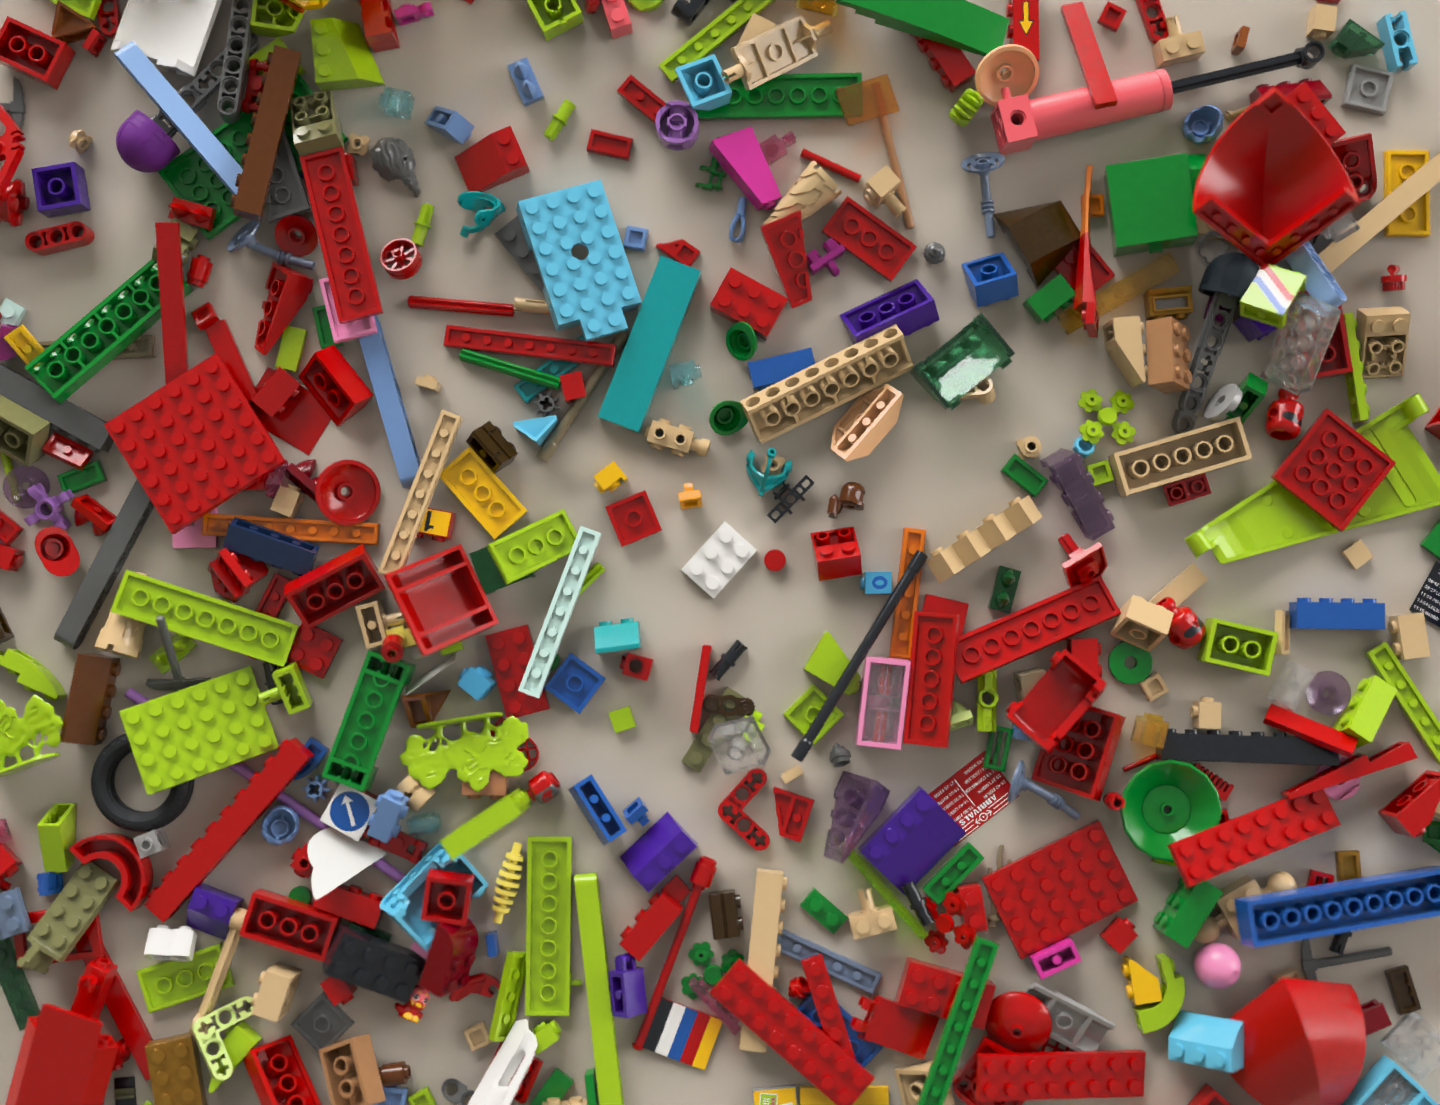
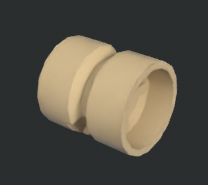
M410 775L395 788V790L402 792L404 796L409 797L407 805L415 813L436 794L434 789L428 790L421 785L419 780H415Z

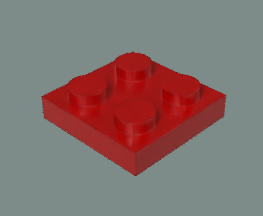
M645 490L605 507L622 547L662 531Z
M301 623L287 661L290 663L297 662L299 668L324 679L344 640L318 626L307 630L304 624Z

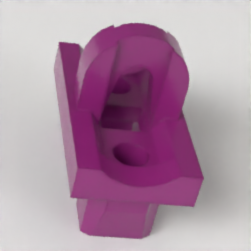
M830 238L822 244L827 253L821 258L815 249L806 254L807 262L810 266L809 272L812 276L825 267L833 277L840 275V270L834 261L844 255L846 249L842 244L839 246L833 238Z

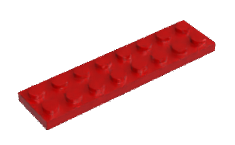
M343 147L301 156V166L339 323L344 324L384 314Z
M1101 575L959 636L955 674L962 685L1119 616L1121 611Z
M1324 789L1291 800L1281 799L1167 846L1186 888L1341 824Z
M740 958L710 991V994L836 1105H853L875 1079L867 1069Z
M1143 1050L977 1054L975 1099L978 1102L1144 1097L1146 1052Z

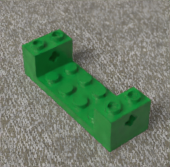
M368 650L321 777L362 792L371 789L378 771V767H375L376 760L403 687L409 686L417 666L416 664L402 659L394 663L387 662L382 658L380 651Z

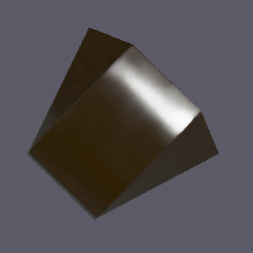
M1061 200L993 215L1003 233H1007L1025 263L1026 271L1036 288L1042 284L1080 241V231Z

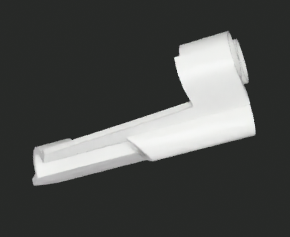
M528 1020L515 1021L468 1105L511 1104L537 1049V1039L528 1028Z

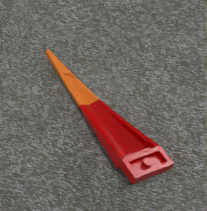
M1087 165L1073 309L1082 314V323H1084V330H1087L1088 336L1098 337L1100 316L1093 280L1090 244V202L1093 165Z

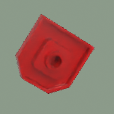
M1068 533L1058 538V542L1068 555V561L1061 564L1070 588L1099 575L1102 576L1108 564L1103 546L1099 542L1084 550L1076 545Z

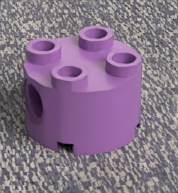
M680 100L669 101L659 109L655 124L660 143L664 147L675 151L691 148L699 134V121L696 111L692 109L690 104Z

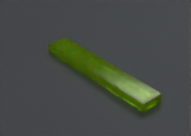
M838 831L833 836V842L922 940L929 935L927 929L921 926L920 921Z

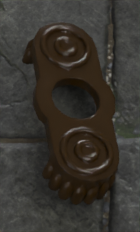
M710 694L703 700L704 709L709 713H720L729 717L733 715L751 716L753 711H755L754 702L748 697L737 698L733 695L719 696ZM727 699L735 702L736 706L732 712H727L723 709V702Z

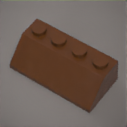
M96 653L77 655L63 719L64 724L60 733V742L99 745L105 740L107 736L106 723L112 713L110 704L116 694L115 681L121 671L120 658Z

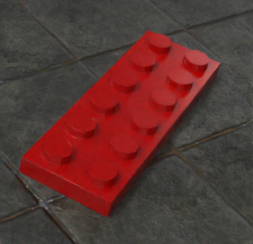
M914 611L911 664L903 739L905 744L949 748L960 618L958 614Z

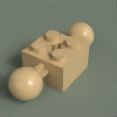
M1276 871L1268 877L1267 886L1261 889L1255 878L1245 875L1222 888L1223 894L1214 906L1218 914L1214 917H1207L1194 939L1202 944L1213 943L1219 937L1220 929L1226 926L1230 935L1240 940L1234 899L1296 889L1294 877L1285 871Z

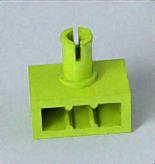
M297 662L275 669L272 677L277 687L259 693V699H263L261 702L263 706L282 699L289 715L311 707L313 702Z

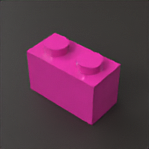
M1068 936L1028 956L1035 973L1041 980L1082 961L1073 940Z

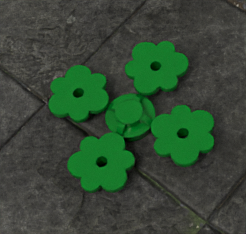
M708 942L694 943L693 949L689 951L688 956L693 960L695 966L701 964L706 968L704 969L703 977H697L695 973H691L689 977L685 976L682 978V993L688 994L691 999H696L699 994L705 992L703 987L705 981L712 985L717 984L723 977L722 971L727 972L733 965L731 962H736L738 958L744 961V956L738 954L737 950L731 949L727 954L722 955L721 959L723 962L720 968L717 965H710V958L714 956V952L710 950L711 946ZM716 999V1004L722 1007L723 1005Z

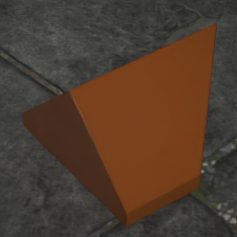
M57 1L51 32L52 37L70 44L87 39L93 28L101 33V30L94 23L61 1Z
M451 690L402 695L410 727L416 728L417 725L434 722Z

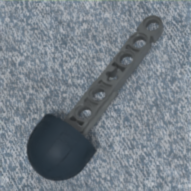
M1228 252L1219 255L1209 263L1203 274L1198 291L1213 298L1190 367L1192 374L1190 390L1182 391L1178 402L1179 410H1175L1172 419V429L1177 433L1181 434L1193 430L1198 417L1195 414L1200 410L1236 307L1240 305L1242 297L1260 270L1258 264L1246 254ZM1217 314L1223 316V322L1220 326H1217L1214 322ZM1210 335H1214L1216 338V343L1212 347L1207 344V339ZM1202 358H1205V360L1208 361L1207 365H1204L1201 362ZM1197 370L1205 371V373H1197ZM1198 376L1201 378L1202 383L1196 389L1193 386V380ZM1192 397L1195 402L1194 406L1191 409H1187L1186 400ZM1182 418L1187 420V427L1184 430H1181L1178 426Z

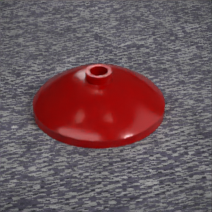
M340 460L330 464L321 472L315 485V500L319 510L326 518L341 525H354L365 521L374 513L380 501L381 490L377 476L367 465L355 460ZM345 487L347 489V493L345 495H342L341 489Z
M1019 991L1006 992L992 1000L985 1030L992 1041L1017 1053L1032 1052L1039 1049L1048 1040L1051 1034L1052 1020L1047 1007L1035 996Z

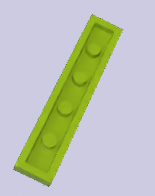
M1353 312L1344 313L1343 317L1353 371L1345 375L1351 421L1352 423H1360L1369 420L1370 407L1366 403L1365 394L1367 393V386L1363 382L1362 377L1364 366L1359 357L1360 342L1356 337L1357 321L1353 318Z

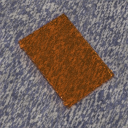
M887 74L845 87H839L835 90L848 126L899 111Z

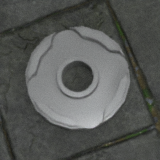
M1234 383L1220 388L1206 404L1204 416L1212 423L1220 422L1227 418L1226 413L1229 410L1233 412L1241 402L1243 394L1240 388Z

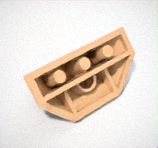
M889 384L882 385L880 388L860 395L833 426L831 451L846 462L869 455L897 423L904 395Z

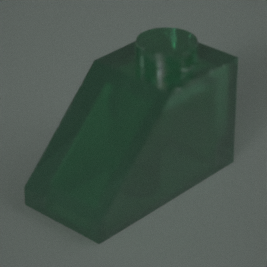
M1349 19L1340 28L1327 47L1331 49L1334 55L1343 59L1374 55L1385 43Z

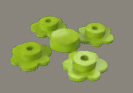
M1090 389L1087 392L1083 391L1080 394L1081 398L1078 400L1079 407L1084 408L1087 413L1091 411L1098 412L1099 422L1087 420L1085 424L1079 427V432L1082 434L1084 441L1089 440L1091 444H1097L1099 438L1104 436L1102 424L1105 426L1113 425L1111 436L1116 439L1117 444L1125 445L1126 442L1131 443L1133 441V436L1136 433L1135 428L1129 426V423L1126 421L1122 423L1116 422L1117 413L1127 414L1128 410L1134 408L1135 404L1131 400V394H1125L1122 390H1117L1114 396L1110 398L1112 406L1102 409L1100 404L1102 397L1098 395L1095 389Z

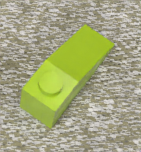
M244 1020L238 1025L230 1026L225 1032L227 1037L222 1041L231 1060L233 1071L243 1061L248 1052L263 1038ZM221 1055L216 1061L219 1066L216 1073L225 1075L224 1070L227 1069V1065H221L219 1059L224 1058ZM212 1076L208 1091L212 1094L225 1080H217Z

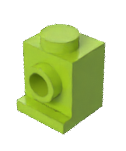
M550 1020L547 1023L542 1021L533 1028V1034L537 1039L536 1055L559 1040L561 1028L556 1020Z

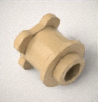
M1027 436L1016 442V445L1019 447L1018 456L1022 460L1028 457L1037 458L1039 456L1042 445L1038 438ZM1028 444L1032 445V450L1028 449Z

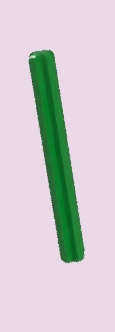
M463 348L459 354L461 361L558 390L561 385L559 377Z

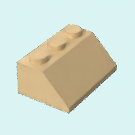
M924 1061L894 1069L903 1105H917L932 1061ZM949 1087L943 1105H955L951 1087Z

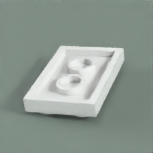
M724 522L681 570L714 599L757 550L729 524Z

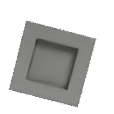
M163 827L133 838L141 859L170 848Z

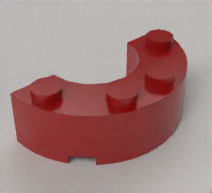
M102 833L82 839L69 848L84 865L102 858L111 861L117 866L122 881L120 890L115 897L130 912L139 909L148 898L147 895L152 889L153 867L149 856L140 858L134 839L119 833Z

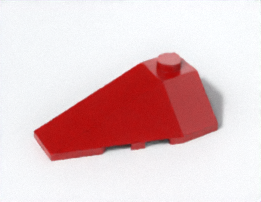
M274 261L265 289L269 290L267 301H263L261 307L264 309V319L260 320L254 345V348L263 355L268 354L306 302L308 295L313 289L314 279Z

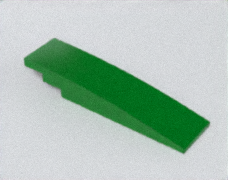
M836 0L835 2L856 9V14L875 19V24L984 57L992 50L1003 46L1010 20L966 0Z

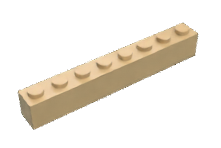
M757 868L748 966L773 987V979H778L779 966L775 965V957H780L781 943H777V935H782L783 921H779L780 912L784 913L785 899H781L782 890H786L787 877H783L782 870ZM742 1022L739 1050L766 1053L767 1046L769 1045Z

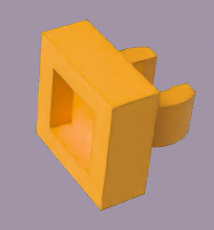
M692 483L684 484L685 492L678 493L681 510L702 507L700 490H693Z

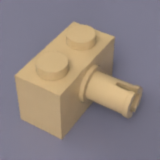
M1174 15V18L1170 16L1165 19L1169 38L1158 40L1152 47L1157 69L1196 60L1206 51L1201 30L1186 34L1182 33L1179 15Z
M885 165L866 182L863 192L865 196L863 197L868 205H874L876 209L885 204L896 218L906 210V207L895 196L901 180L888 165Z
M374 601L355 607L366 649L382 647L383 640L387 636L385 630L406 623L404 618L399 619L403 617L401 611L386 615L382 601Z
M871 887L864 888L866 897L863 889L857 890L862 910L847 914L854 940L896 930L897 925L891 905L887 903L875 906Z

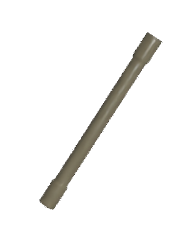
M623 331L617 333L610 343L617 346L616 356L621 352L629 337ZM596 366L584 385L586 397L573 401L550 438L546 440L536 455L538 458L548 463L559 442L609 367Z

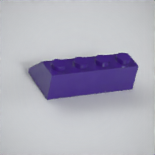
M918 279L840 314V318L853 345L894 324H897L904 336H908L940 320L934 299Z

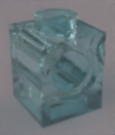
M385 87L384 93H381L379 98V106H381L384 114L410 119L414 104V97L411 92Z

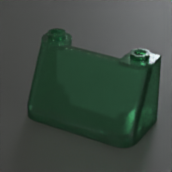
M980 313L958 334L928 356L924 362L921 361L914 366L910 374L945 410L950 408L952 411L962 403L959 399L997 368L1001 367L1003 370L1012 363L1011 357L1015 352L987 318Z

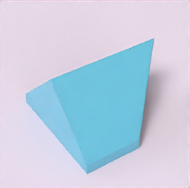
M556 415L515 421L513 426L541 447L559 423Z

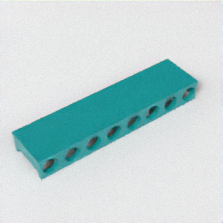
M660 256L597 417L640 434L700 281V270Z

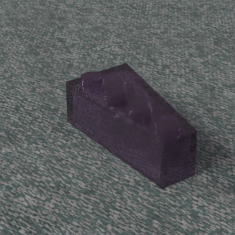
M1061 448L1040 460L1043 468L1047 466L1051 471L1052 475L1049 478L1052 483L1060 490L1062 489L1061 498L1069 508L1074 509L1071 514L1085 538L1094 541L1116 528L1112 522L1114 517L1110 510L1105 508L1103 504L1104 497L1100 491H1096L1093 485L1095 483L1094 478L1088 471L1086 472L1083 466L1085 461L1079 453Z

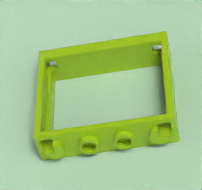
M520 786L443 838L440 842L450 858L454 860L533 804L527 790H523Z

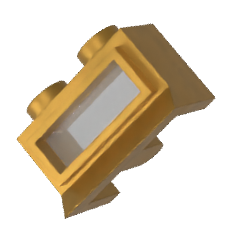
M1193 285L1156 288L1146 291L1143 294L1146 320L1174 317L1176 320L1187 319L1194 312L1192 301Z

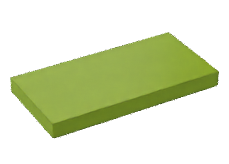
M562 509L488 544L487 548L505 584L508 585L569 555L577 533L565 510Z
M223 943L194 951L193 960L189 962L167 960L137 970L136 974L148 1013L150 1014L204 996L223 948ZM230 967L221 990L235 985Z

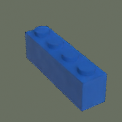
M1297 598V602L1289 603L1290 629L1385 630V603H1377V599H1362V603H1355L1354 598H1341V603L1333 602V598H1319V602H1311V598Z

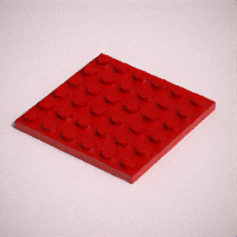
M217 353L104 424L172 534L181 531L287 462Z

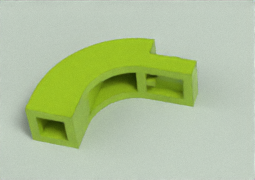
M1164 953L1155 955L1161 977L1160 991L1162 1001L1132 1007L1137 1027L1143 1034L1156 1031L1170 1023L1178 1014L1184 1001V977L1178 972L1173 973L1176 971L1174 961Z

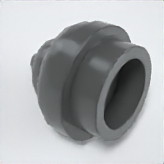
M932 242L925 247L924 258L930 264H939L945 257V249L940 243Z
M836 743L830 752L829 760L833 763L834 767H842L851 762V753L844 746Z

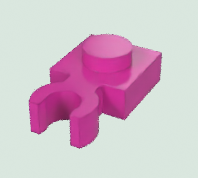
M430 2L422 3L419 6L404 4L394 10L395 17L400 26L421 21L420 18L434 16Z

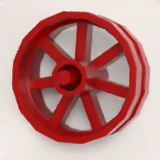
M399 238L388 242L383 247L380 253V262L390 277L403 280L414 276L419 271L422 265V256L411 240Z

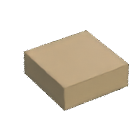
M1361 539L1341 551V554L1353 570H1356L1373 558V555Z
M1155 672L1138 683L1149 702L1169 692L1159 672Z
M797 764L780 776L786 784L804 772L800 765Z
M484 1021L463 1031L471 1052L493 1042L488 1039L489 1031Z

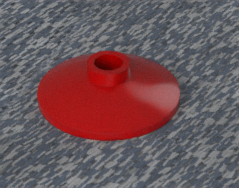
M290 215L284 217L275 227L274 235L278 246L283 251L292 253V256H307L314 251L318 244V232L315 226L303 216ZM295 230L301 232L302 236L296 235Z

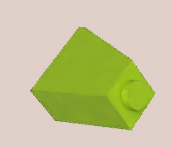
M825 631L803 669L834 687L850 661L833 636ZM858 672L855 673L844 691L849 696L851 693L856 694L861 686L859 681L861 676Z
M54 803L37 825L45 872H67L75 861V855L69 848L76 843V803Z

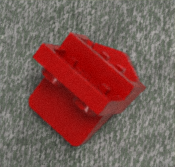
M226 547L218 552L217 559L210 562L208 566L215 593L232 601L233 604L248 594L251 587L266 577L269 572L263 561L257 562L250 559L249 556L235 554L232 551L229 552Z

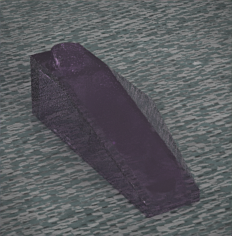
M843 771L834 791V798L836 800L834 810H831L830 817L833 819L831 829L828 830L824 857L840 863L845 862L881 813L890 790L877 780Z

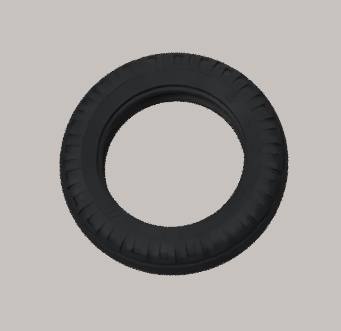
M125 733L112 740L101 751L95 761L91 775V790L94 801L100 812L110 822L123 829L146 832L162 828L173 822L185 810L194 790L195 779L171 787L167 799L152 811L143 812L128 807L117 795L114 784L115 772L119 763L125 756L133 752L128 736Z

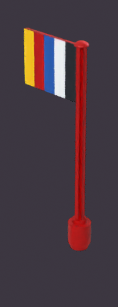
M700 856V859L695 863L689 879L693 883L691 895L647 1008V1013H645L636 1040L632 1043V1047L635 1050L647 1049L705 1070L723 1019L666 999L662 995L700 894L705 888H710L717 870V861L706 856Z

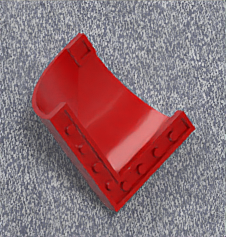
M1272 87L1245 109L1216 142L1197 178L1192 205L1194 214L1259 266H1262L1263 263L1275 265L1360 205V202L1345 168L1325 138L1296 105L1277 88Z
M1281 978L1229 1018L1244 1022V1068L1228 1073L1260 1104L1341 1105L1354 1089L1360 1077L1365 1058L1366 1028L1360 1002L1351 984Z

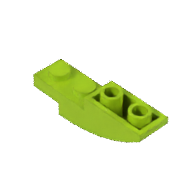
M7 649L6 653L0 651V665L6 667L7 672L18 675L19 677L16 682L23 684L25 690L31 692L39 691L43 693L44 698L51 701L66 698L67 694L60 682L38 660L19 649Z

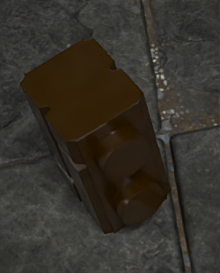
M490 421L474 430L466 441L494 474L511 464L518 455L515 446L508 442L502 436L501 430Z
M735 889L709 892L714 940L740 937V930H744L743 918L738 917L737 908H741L740 894L735 895Z

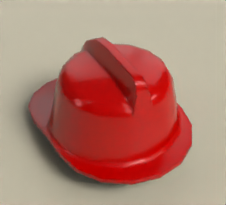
M54 526L46 527L39 531L35 537L34 545L40 560L48 572L61 577L74 573L80 565V556L68 533L62 528Z

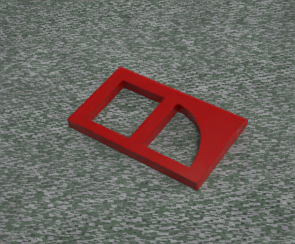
M47 910L27 912L30 923H38ZM99 914L85 931L92 950L69 953L64 962L104 956ZM25 932L14 935L17 961L19 958H23L28 951ZM54 959L52 963H58L59 961Z

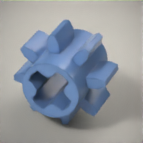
M320 774L315 776V781L310 777L307 778V786L302 787L307 793L304 798H313V803L318 802L319 796L323 800L327 799L325 793L332 789L327 786L329 779L321 780ZM318 784L320 788L318 789V792L315 793V785Z

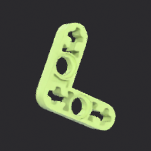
M250 996L241 997L199 1018L193 1024L192 1031L211 1075L217 1080H225L233 1072L231 1060L218 1032L252 1015L253 1006L248 1008L249 1012L245 1010L238 1012L239 1018L237 1019L235 1011L231 1008L233 1005L235 1009L242 1007L243 1001L251 1003L253 998ZM222 1011H228L231 1015V1019L227 1024H222L219 1021V1014ZM213 1016L214 1023L218 1028L215 1029V1025L206 1029V1034L198 1032V1029L201 1027L200 1023L208 1024L212 1022L210 1017ZM211 1042H215L219 1046L218 1052L213 1056L209 1055L206 1051L208 1044ZM223 1055L224 1058L219 1059L221 1065H227V1069L224 1070L225 1075L216 1073L219 1066L217 1062L211 1063L212 1059Z

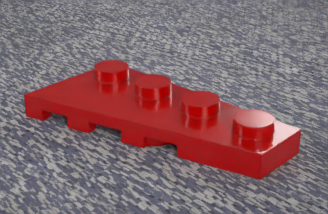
M801 210L759 227L792 309L812 301Z

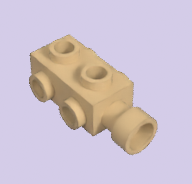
M659 418L658 421L652 420L651 425H647L644 434L647 437L646 441L651 443V448L663 451V447L672 450L671 454L683 457L684 454L689 455L690 450L698 452L697 455L706 457L711 440L694 438L695 433L691 431V427L682 424L679 427L671 425V421ZM659 429L664 431L661 437L656 436V431ZM678 436H684L685 440L683 443L677 442Z

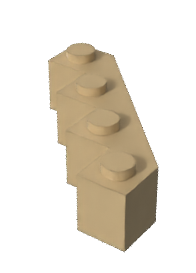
M1028 495L1023 499H1020L1019 496L1008 503L1010 507L995 516L994 513L982 519L984 524L970 533L968 530L963 531L956 536L958 540L945 549L940 546L930 553L932 557L925 562L939 584L1041 519L1043 516Z

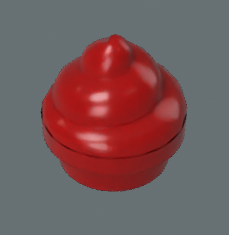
M802 976L791 979L788 987V996L796 999L807 997L808 992H810L807 980Z

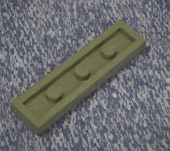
M728 686L722 696L733 695L737 698H745ZM727 699L723 702V709L725 711L732 712L735 709L736 705L733 700ZM711 713L681 762L700 773L735 715L728 717L720 713Z

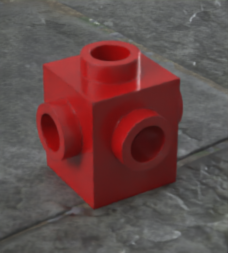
M309 842L305 843L302 849L299 847L291 857L293 862L290 867L301 878H310L314 869L308 857L307 847Z

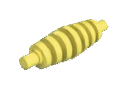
M514 842L512 851L507 852L505 855L509 861L504 860L502 866L507 869H500L498 873L504 877L496 878V883L502 885L495 886L494 891L500 895L493 896V900L498 902V904H492V909L495 910L493 922L502 924L504 914L509 913L511 909L506 905L513 904L514 899L509 896L515 897L517 891L511 888H519L520 882L513 880L521 879V873L516 872V870H522L523 865L519 864L518 861L523 862L524 856L520 853L522 843Z

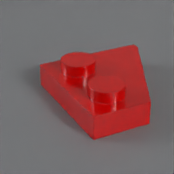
M774 786L773 793L775 795L779 835L802 842L815 800Z

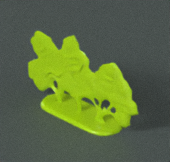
M36 694L27 702L23 718L17 717L16 710L11 706L6 707L5 703L0 699V777L23 771L61 756L57 752L45 755L40 754L44 744H48L49 747L53 748L59 746L61 741L60 729L64 723L61 721L60 716L55 715L53 706L44 702ZM38 733H41V742H37L38 746H36V736ZM29 740L33 741V746L29 743ZM24 746L31 747L34 750V758L22 762L20 749ZM5 757H15L18 764L5 768Z
M502 712L423 723L417 725L416 728L419 730L434 729L435 733L427 740L417 734L410 735L406 740V750L399 758L403 765L408 766L409 775L415 780H419L421 785L428 790L442 783L447 772L450 769L457 770L458 779L463 782H469L470 787L478 793L489 783L490 772L493 769L504 777L520 776L524 772L528 760L517 748L529 738L528 725L526 722L521 723L518 718L510 716L501 725L495 727L490 723V720L501 717L503 715ZM484 721L481 733L469 732L466 728L468 723ZM460 725L461 736L459 739L448 740L443 736L444 727ZM490 730L495 731L494 737L491 736ZM436 738H438V747L434 751H430L429 748L432 741L436 742ZM442 740L446 741V746L442 745ZM427 742L428 745L426 748H423V743Z

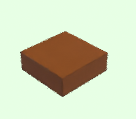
M1242 26L1236 32L1231 54L1238 56L1245 49L1250 27Z

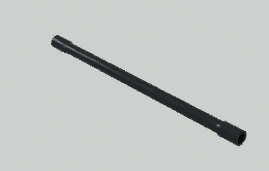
M918 550L915 552L892 594L806 734L791 754L793 758L801 763L915 575L919 573L928 556Z

